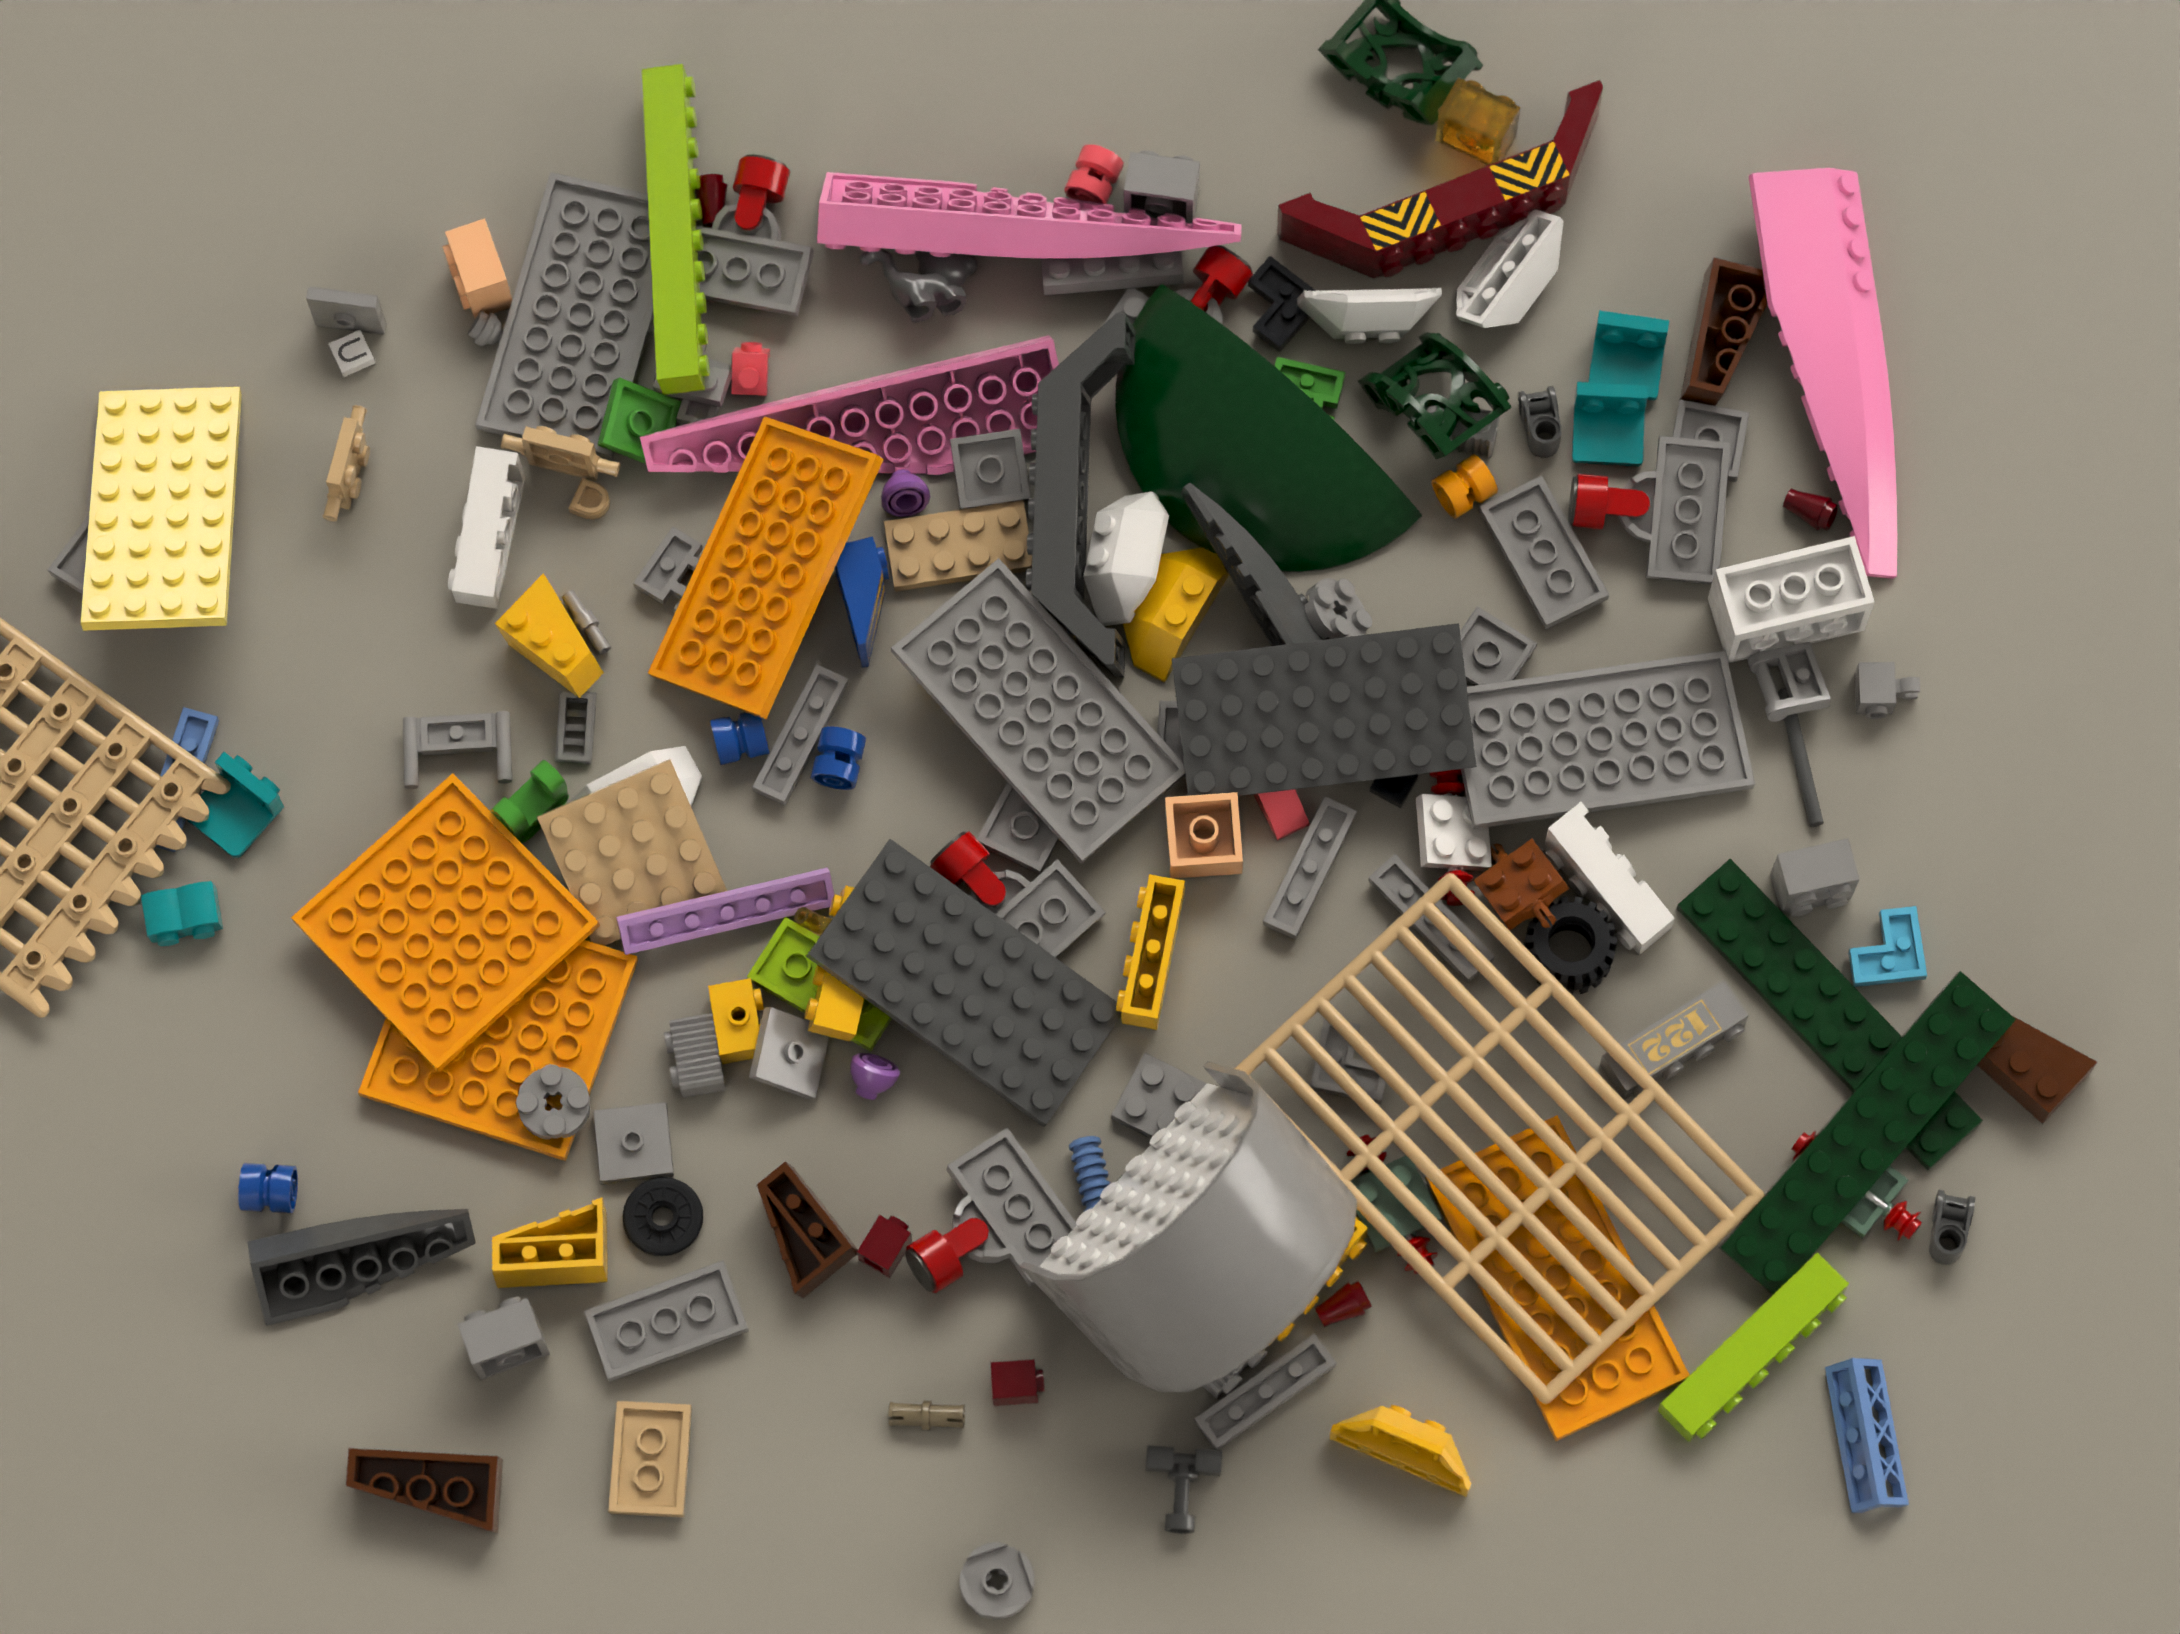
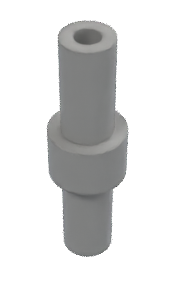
M574 590L568 591L562 596V599L574 616V624L582 635L586 634L599 655L607 653L611 646L597 627L599 625L598 620L592 611L586 610Z

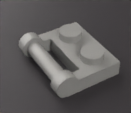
M1810 642L1754 653L1748 658L1750 670L1756 674L1766 701L1765 712L1769 721L1777 722L1783 720L1788 715L1830 707L1831 698ZM1778 666L1789 698L1780 700L1769 670L1770 667Z

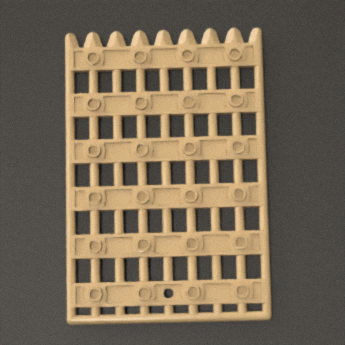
M0 617V635L10 641L0 654V722L19 735V738L7 752L0 749V821L7 815L29 831L16 848L0 837V855L6 859L0 867V945L16 956L7 968L0 972V990L37 1017L43 1018L48 1015L50 1007L39 989L42 986H46L59 991H65L72 987V976L62 963L65 957L84 963L94 960L96 951L85 935L87 930L91 929L103 934L117 932L118 919L108 907L109 903L114 901L126 906L138 905L141 901V892L131 879V876L134 873L149 878L162 876L164 865L153 849L157 845L172 850L185 848L187 838L176 822L178 818L182 817L194 822L208 820L209 808L199 795L200 791L204 789L216 794H226L230 790L231 784L223 776ZM41 665L65 681L52 698L29 682ZM19 692L42 708L29 725L6 709ZM96 704L120 720L107 737L83 721ZM73 732H76L97 747L85 764H82L61 749ZM151 744L175 760L162 777L139 761ZM51 759L74 775V778L62 792L38 776ZM129 771L153 788L140 804L116 788ZM28 787L52 803L39 820L15 804ZM106 799L130 815L117 832L93 816ZM83 827L107 843L95 860L71 844ZM60 855H63L85 871L72 888L48 872ZM37 883H40L62 899L49 916L25 900ZM14 911H17L39 927L26 944L2 928Z

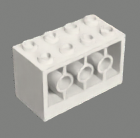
M1855 536L1716 569L1708 595L1709 605L1723 651L1726 650L1728 663L1748 659L1754 653L1808 642L1815 643L1864 631L1875 603Z

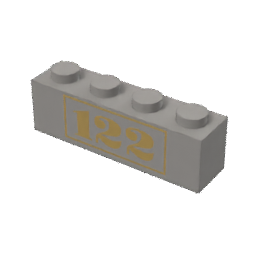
M1725 980L1620 1045L1655 1081L1663 1076L1668 1080L1684 1069L1682 1064L1694 1057L1696 1061H1699L1712 1053L1715 1049L1713 1045L1722 1039L1730 1042L1740 1036L1745 1031L1743 1026H1745L1749 1015ZM1608 1053L1602 1055L1600 1066L1623 1100L1632 1095L1637 1097L1643 1089Z

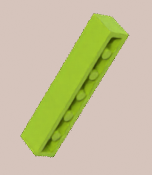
M1817 1252L1662 1401L1657 1411L1688 1442L1696 1435L1702 1440L1717 1425L1713 1419L1722 1410L1729 1414L1743 1400L1739 1394L1748 1385L1755 1389L1769 1375L1766 1368L1774 1360L1779 1364L1782 1363L1795 1350L1792 1343L1801 1334L1807 1338L1820 1326L1821 1322L1817 1319L1827 1309L1833 1313L1845 1302L1847 1297L1843 1293L1846 1291L1849 1283Z

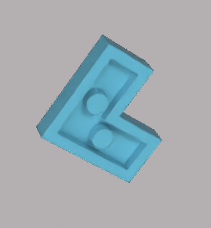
M1917 907L1880 910L1879 919L1883 945L1849 949L1848 955L1853 986L1860 987L1925 980L1927 970Z

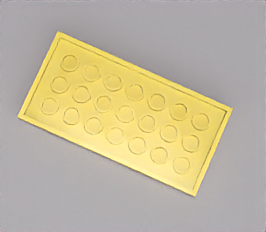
M240 387L99 391L81 610V626L83 631L227 626L242 397Z

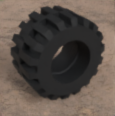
M1566 896L1560 897L1557 904L1552 902L1547 907L1556 918V922L1552 925L1549 919L1545 917L1551 927L1544 928L1537 917H1533V920L1529 922L1524 946L1573 996L1574 990H1579L1580 994L1586 993L1589 986L1592 985L1596 988L1601 984L1602 978H1606L1616 953L1617 937H1614L1615 927L1613 922H1607L1609 915L1604 910L1600 913L1597 912V904L1590 901L1588 906L1582 904L1583 898L1575 897L1574 902H1568ZM1561 931H1575L1587 939L1591 947V953L1580 961H1564L1551 951L1548 943L1549 939Z

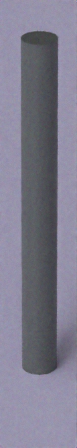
M1786 688L1777 691L1780 700L1789 698ZM1798 714L1788 715L1784 718L1809 825L1810 827L1819 826L1824 821Z

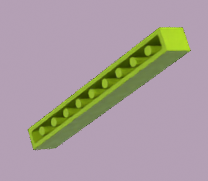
M683 64L642 69L656 377L663 395L705 390L704 377L710 376L708 356L703 355V345H708L706 324L701 323V314L707 312L705 294L700 292L699 282H705V271L703 262L698 261V251H703V237L701 230H697L696 220L702 219L700 200L695 199V189H700L698 168H693V159L699 156L697 139L692 137L691 128L697 127L695 108L690 107V97H695V84L693 76L687 77Z

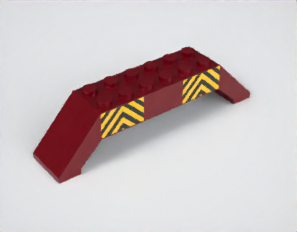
M1600 80L1568 92L1564 117L1552 141L1362 215L1316 201L1311 192L1278 205L1277 234L1281 241L1375 279L1383 275L1384 277L1394 276L1401 272L1403 267L1413 263L1417 265L1425 264L1431 261L1436 254L1446 250L1448 252L1458 251L1466 246L1467 242L1477 238L1481 240L1491 238L1500 229L1526 219L1527 215L1535 209L1549 214L1555 213L1567 201L1598 118L1603 85Z

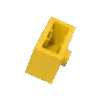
M751 978L709 985L708 990L722 1064L753 1059L761 1025L757 1011L764 1010L761 989H753Z

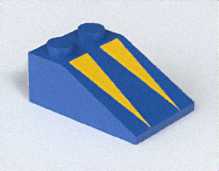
M873 536L846 543L835 566L837 580L862 668L869 667L885 596L884 581L889 579L888 564L883 546L876 548Z

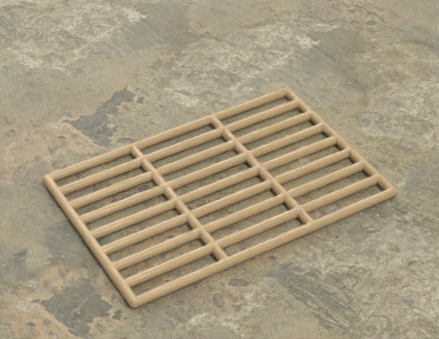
M1448 873L1234 1068L1250 1075L1259 1065L1266 1061L1356 1155L1342 1170H1339L1280 1108L1352 1192L1357 1200V1210L1538 1400L1544 1404L1550 1403L1739 1225L1765 1196L1764 1192L1453 873ZM1449 891L1470 910L1541 984L1527 998L1435 906ZM1423 915L1515 1008L1500 1023L1409 930ZM1398 939L1488 1032L1478 1044L1472 1047L1382 954L1394 941ZM1370 963L1462 1057L1447 1072L1356 979V976ZM1344 987L1435 1081L1424 1094L1419 1096L1329 1002ZM1551 995L1643 1089L1629 1104L1536 1010ZM1317 1012L1330 1023L1409 1106L1396 1120L1393 1121L1303 1027ZM1524 1020L1617 1113L1602 1129L1510 1035ZM1291 1036L1383 1131L1369 1145H1366L1276 1051ZM1498 1044L1591 1138L1576 1154L1484 1059ZM1472 1068L1565 1163L1550 1178L1543 1173L1457 1083ZM1445 1093L1458 1104L1536 1185L1538 1189L1523 1203L1431 1108ZM1653 1101L1672 1118L1746 1195L1732 1211L1639 1116ZM1419 1117L1511 1212L1498 1227H1495L1404 1133ZM1627 1125L1720 1220L1706 1235L1690 1221L1612 1140ZM1392 1142L1485 1237L1470 1253L1377 1157ZM1600 1150L1624 1172L1694 1245L1680 1260L1658 1240L1586 1165ZM1365 1167L1385 1185L1458 1262L1444 1277L1421 1256L1351 1182ZM1574 1175L1594 1193L1668 1270L1653 1285L1560 1190ZM1548 1199L1640 1293L1641 1297L1627 1310L1610 1295L1535 1217L1533 1213ZM1521 1224L1615 1320L1600 1335L1506 1239ZM1495 1249L1588 1345L1574 1360L1551 1339L1480 1264ZM1468 1274L1562 1370L1547 1385L1529 1369L1453 1289Z

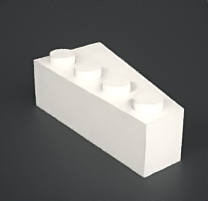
M476 446L467 503L464 505L462 514L461 536H458L455 546L456 568L450 570L448 578V589L452 590L456 603L498 609L525 482L524 471L519 455L516 452Z
M1579 802L1548 828L1543 849L1545 851L1544 854L1556 870L1561 868L1570 878L1568 883L1580 897L1585 895L1590 901L1597 904V912L1600 913L1604 910L1609 915L1607 922H1613L1615 929L1618 931L1616 936L1621 944L1628 950L1633 948L1640 955L1672 929L1675 918L1645 881L1636 882L1634 879L1636 872L1632 867L1633 865L1625 855H1615L1611 851L1612 846L1608 841V834L1601 826L1598 828L1591 826L1584 817L1589 811L1582 802Z

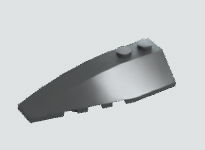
M1189 483L1184 486L1181 491L1182 497L1270 645L1277 646L1326 640L1315 632L1306 616L1305 604L1308 602L1306 597L1302 593L1299 595L1296 593L1273 559L1249 532L1221 506L1194 485Z
M448 1209L354 1218L248 1241L247 1244L250 1265L267 1326L339 1309L350 1304V1299L364 1292H367L369 1295L381 1289V1284L398 1276L401 1279L414 1273L415 1268L428 1262L434 1264L476 1244L468 1209Z

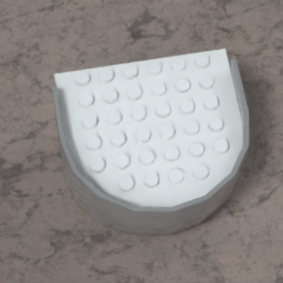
M1207 1062L1203 1068L1221 1087L1207 1083L1191 1101L1181 1105L1174 1114L1175 1119L1166 1128L1159 1130L1153 1135L1150 1140L1151 1145L1142 1155L1134 1157L1127 1164L1126 1172L1117 1182L1109 1184L1102 1191L1100 1201L1092 1209L1086 1210L1078 1217L1076 1221L1077 1226L1067 1236L1061 1237L1054 1243L1051 1248L1052 1253L1039 1267L1025 1261L1020 1265V1268L1126 1378L1158 1392H1190L1227 1376L1265 1349L1307 1308L1334 1273L1353 1236L1355 1227L1356 1198L1295 1125L1244 1071Z

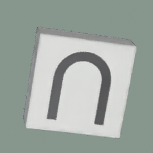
M361 330L328 343L343 377L375 364L374 357Z

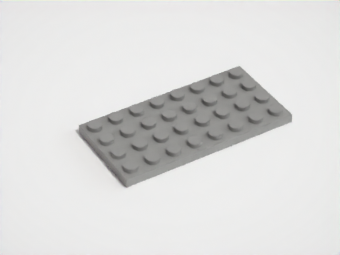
M550 172L475 424L477 430L522 438L525 426L535 429L537 426H545L555 430L559 435L570 437L572 434L584 436L591 443H594L597 456L613 460L614 451L597 445L613 380L620 377L635 383L654 319L648 194Z
M999 558L891 647L892 654L1081 864L1185 776L1183 761Z
M1726 650L1467 687L1477 767L1461 769L1473 829L1562 817L1579 802H1582L1589 812L1749 790L1755 786Z

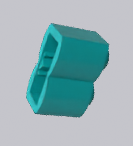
M212 881L192 883L178 888L157 890L141 895L147 937L152 943H158V946L175 945L179 943V938L192 935L194 939H207L213 937L215 931L223 929L217 887Z

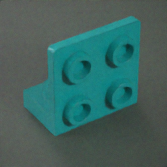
M1599 310L1588 382L1648 385L1647 400H1656L1659 391L1669 320Z
M1577 382L1574 396L1573 463L1642 466L1648 385Z

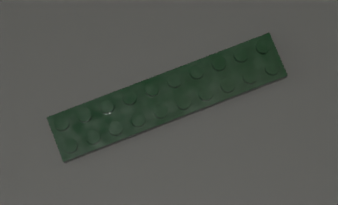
M1731 858L1677 905L1676 909L1852 1092L1857 1089L1902 1037ZM1954 1091L1905 1148L1929 1171L1977 1128L1983 1120Z
M1958 971L1765 1193V1196L1726 1238L1719 1249L1771 1295H1774L1803 1267L2016 1019L1964 973Z

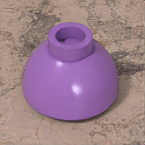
M904 469L897 470L891 475V478L884 485L881 494L883 509L897 517L915 515L924 510L930 502V492L925 482L920 477Z
M858 1053L852 1056L850 1071L852 1079L857 1085L855 1092L863 1098L875 1100L879 1093L891 1088L900 1076V1070L897 1065L884 1057L871 1053Z

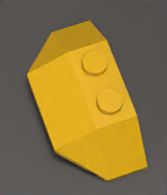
M1203 547L1161 554L1155 583L1144 601L1134 611L1135 616L1132 621L1123 624L1134 667L1165 683L1173 670L1172 658H1180L1229 576L1217 554Z
M1391 1405L1390 1409L1379 1406L1333 1424L1329 1439L1467 1497L1471 1482L1453 1438L1450 1434L1445 1433L1446 1428L1443 1425L1432 1420H1425L1424 1423L1410 1418L1411 1412L1396 1405Z

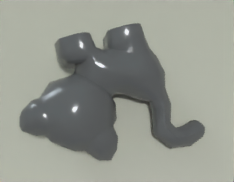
M882 248L877 252L865 251L859 256V261L862 265L866 266L875 261L883 264L884 274L890 283L892 295L904 307L914 323L929 319L933 315L935 307L940 310L943 316H952L962 311L966 304V294L961 286L964 284L967 276L972 275L978 266L976 259L969 255L951 253L948 257H935L930 255V252L916 251L915 255L919 260V274L898 272L893 255Z

